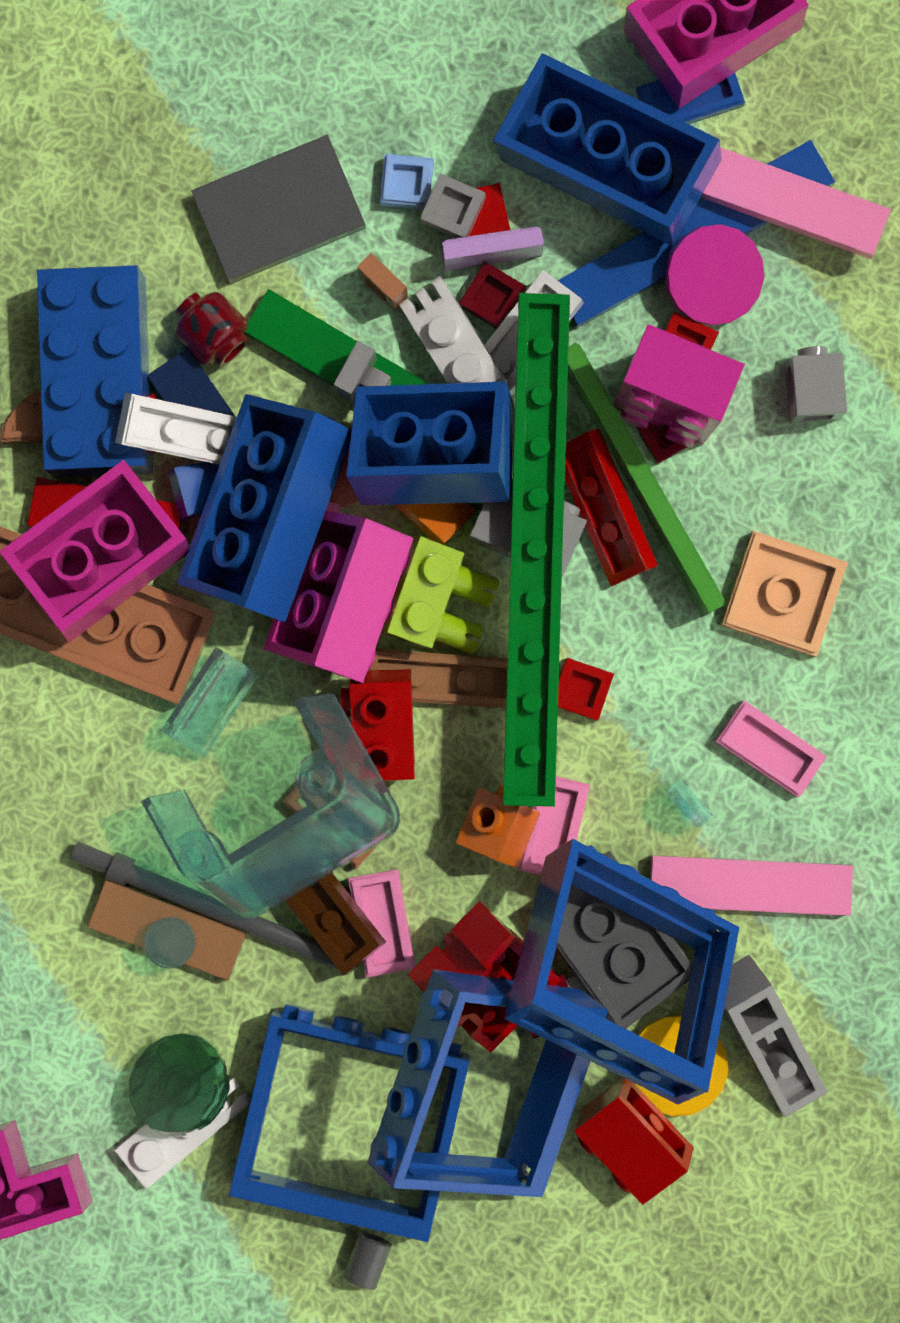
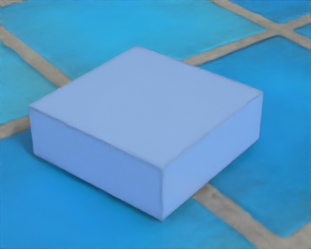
M385 154L380 206L424 210L431 194L434 158Z

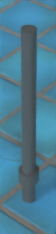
M79 841L73 849L70 860L106 874L105 880L123 887L128 883L339 971L313 938L135 865L136 859L116 852L115 856Z

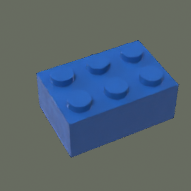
M506 381L356 387L346 477L360 504L510 502L515 406Z

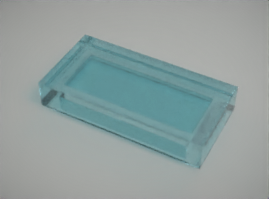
M215 647L161 731L205 758L259 674L220 648Z

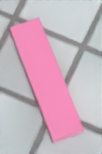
M720 147L721 162L701 198L872 259L891 209Z
M651 855L650 880L661 886L675 889L679 892L680 896L702 908L851 916L853 865Z

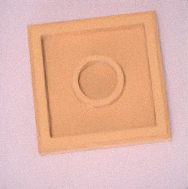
M752 531L720 626L816 657L848 562Z

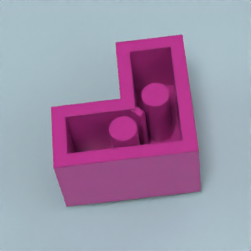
M16 1120L0 1124V1240L83 1214L93 1200L79 1154L76 1153L30 1168Z

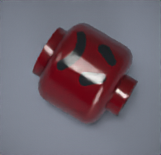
M197 292L193 293L176 310V314L180 319L175 327V337L203 365L210 366L217 363L223 367L231 362L249 342V339L245 336L248 328L247 319L219 292H211L203 297Z

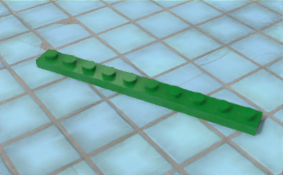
M519 293L503 774V805L555 807L570 294Z

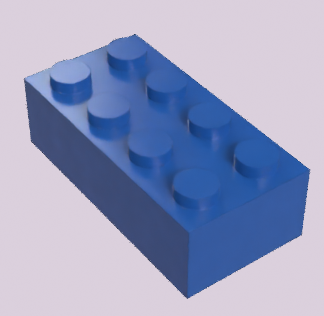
M541 53L493 139L501 161L671 246H674L721 162L720 139Z
M138 265L37 270L44 470L54 478L102 476L122 460H125L135 474L153 473V455L151 450L115 443L125 392L144 397L150 396V380L147 377L149 374L145 276Z
M245 394L177 584L286 622L349 448L352 430L315 411Z

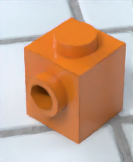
M499 785L496 794L478 787L456 844L498 862L518 868L541 812L527 806L503 805L502 785Z

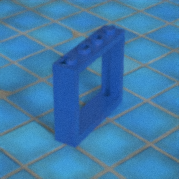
M571 839L545 857L504 1019L673 1103L681 1104L709 1090L739 927L714 914V910L702 908L680 896L679 892L675 889L661 886L640 875L635 868L620 864L597 852L592 845L586 846L575 839ZM571 884L695 949L674 1053L546 989Z
M440 970L432 971L427 988L421 997L420 1009L410 1038L405 1044L403 1059L393 1088L388 1094L387 1106L377 1135L372 1141L370 1156L367 1162L392 1188L543 1197L590 1064L589 1060L547 1039L545 1040L505 1158L414 1152L465 1002L507 1007L514 980ZM553 985L546 986V989L606 1019L608 1009L582 990ZM527 1167L531 1169L529 1173L526 1171Z
M286 1004L284 1011L274 1010L268 1025L229 1196L429 1242L440 1191L423 1190L418 1209L253 1170L285 1031L403 1058L405 1044L411 1035L410 1032L390 1027H383L382 1034L362 1030V1021L344 1016H334L333 1023L313 1019V1010L296 1005ZM455 1042L451 1043L443 1068L450 1069L431 1153L449 1154L470 1062L468 1054L460 1053L462 1045Z

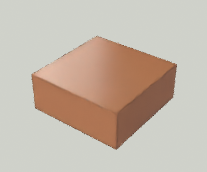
M372 253L357 266L359 278L393 311L400 306L399 304L408 298L407 287Z

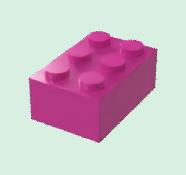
M636 0L626 6L624 32L680 109L801 30L809 4L806 0Z
M647 324L613 404L617 410L621 411L620 416L626 423L646 429L650 421L651 424L667 430L665 437L674 443L691 448L696 440V443L703 445L721 423L745 364Z
M122 460L3 548L0 554L70 643L186 556L189 546L186 538L125 460Z
M326 510L286 622L273 619L263 650L363 683L368 669L374 662L375 648L384 622L391 613L392 599L400 576L407 567L409 550L414 538L364 517Z

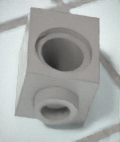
M825 346L798 349V356H792L785 364L789 424L839 420L847 413L842 352L828 353Z

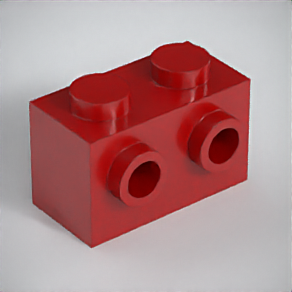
M411 669L367 671L363 683L350 679V687H341L340 697L341 716L351 717L352 735L343 736L344 766L353 765L354 782L415 780Z
M623 1077L582 1108L574 1129L583 1149L591 1156H597L611 1171L616 1184L624 1192L632 1193L642 1205L688 1172L694 1147L633 1082Z

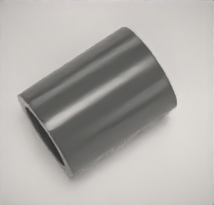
M359 1232L343 1277L356 1286L375 1290L392 1244L388 1240L374 1234Z

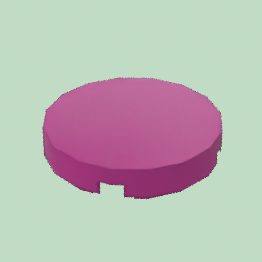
M721 224L697 227L680 237L669 252L666 262L665 287L674 307L687 318L708 325L731 323L746 314L759 298L764 282L763 259L754 241L739 229Z

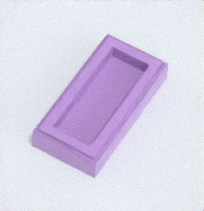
M535 226L444 240L442 242L444 269L448 271L481 266L484 261L489 264L541 257L544 247L542 230Z

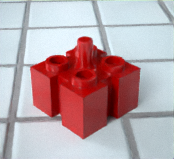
M479 901L451 929V932L444 936L443 945L445 949L443 950L436 945L408 975L423 993L427 988L433 970L514 980L524 941ZM551 969L547 985L557 986L562 980ZM465 1002L457 1026H462L471 1038L492 1053L518 1025L504 1019L507 1007Z

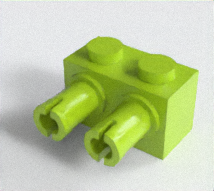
M407 535L414 538L409 550V561L406 569L400 576L392 599V610L388 619L384 622L381 634L412 645L431 649L434 641H438L462 650L469 655L473 654L479 642L466 638L465 634L481 638L483 632L482 625L445 612L451 593L476 602L485 608L489 607L496 595L485 592L481 588L497 591L499 586L498 578L462 566L461 562L465 553L422 536Z

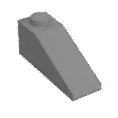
M750 955L732 964L723 1013L782 1115L787 1117L828 1092L778 995Z

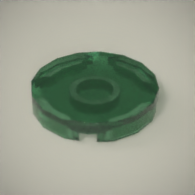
M186 1033L164 1036L149 1045L136 1060L129 1078V1100L137 1117L155 1132L172 1137L185 1136V1133L192 1132L195 1129L201 1130L211 1124L224 1108L230 1090L229 1075H227L226 1063L221 1053L202 1037Z

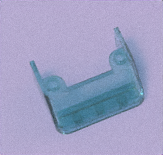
M334 693L302 697L294 702L319 746V749L300 762L296 771V785L307 806L231 854L227 853L221 840L214 833L206 829L185 789L149 796L141 801L179 872L241 917L255 918L270 912L389 839L399 826V808Z

